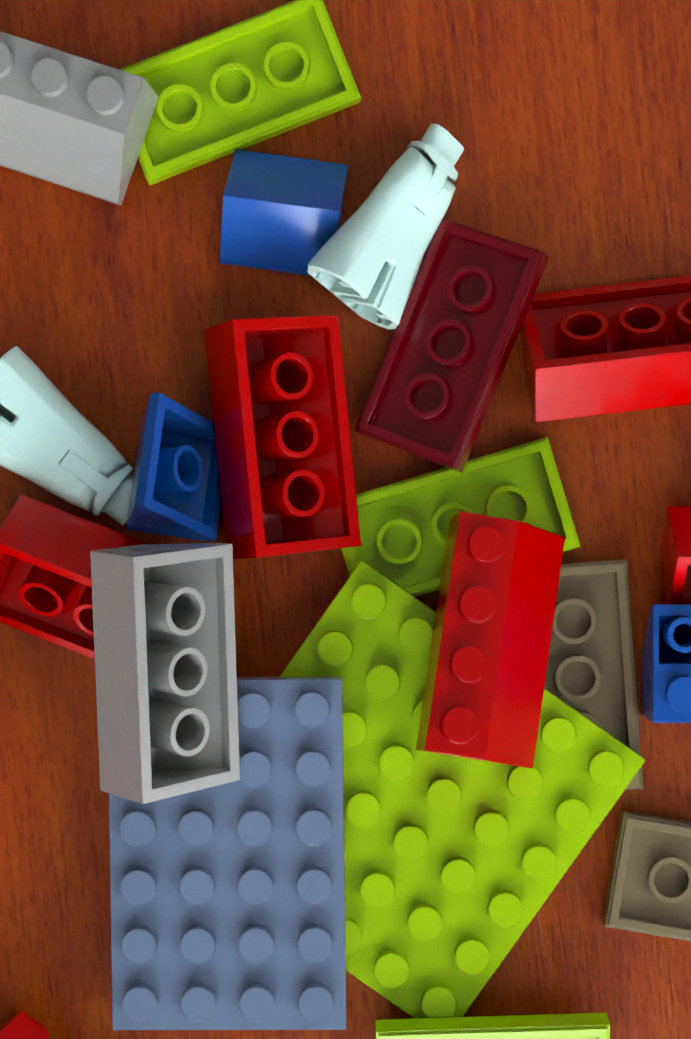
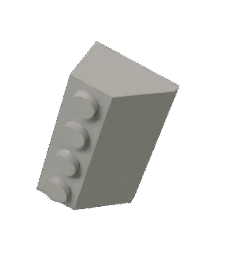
M0 31V166L121 206L159 97L144 77Z
M142 544L90 551L100 791L140 804H146L240 780L232 544Z

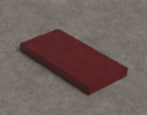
M442 219L428 246L400 323L395 328L354 431L462 473L549 259L547 254L543 251Z

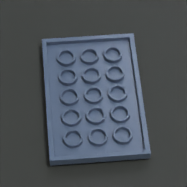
M342 676L237 677L240 780L146 804H140L109 794L113 1030H346Z

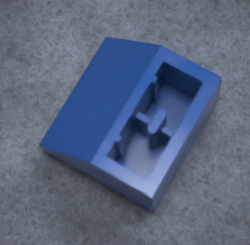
M651 604L641 662V715L653 723H691V604Z

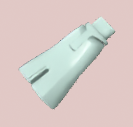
M431 123L421 141L410 142L407 150L390 167L362 205L307 265V273L361 318L388 330L395 329L400 323L422 258L452 200L456 189L452 182H455L458 177V172L454 166L464 151V147L445 128Z
M13 347L0 358V466L31 481L69 504L88 512L92 511V514L95 516H99L104 512L123 526L127 522L133 482V476L130 474L134 468L129 464L125 467L128 462L116 447L64 397L19 347Z

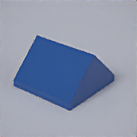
M235 149L223 194L220 264L312 277L307 273L308 263L340 228L349 166L346 164Z
M152 393L149 396L141 419L126 529L205 542L216 541L221 507V490L214 423L161 393Z

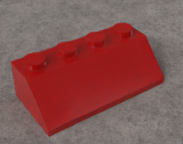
M691 275L534 294L520 331L526 382L536 422L691 404Z
M338 315L232 319L204 329L226 543L232 544L233 559L259 558L361 546Z
M21 494L0 528V622L95 659L90 551L147 543ZM234 578V587H235L237 578Z
M459 511L450 519L416 744L417 751L533 769L565 537L521 521Z

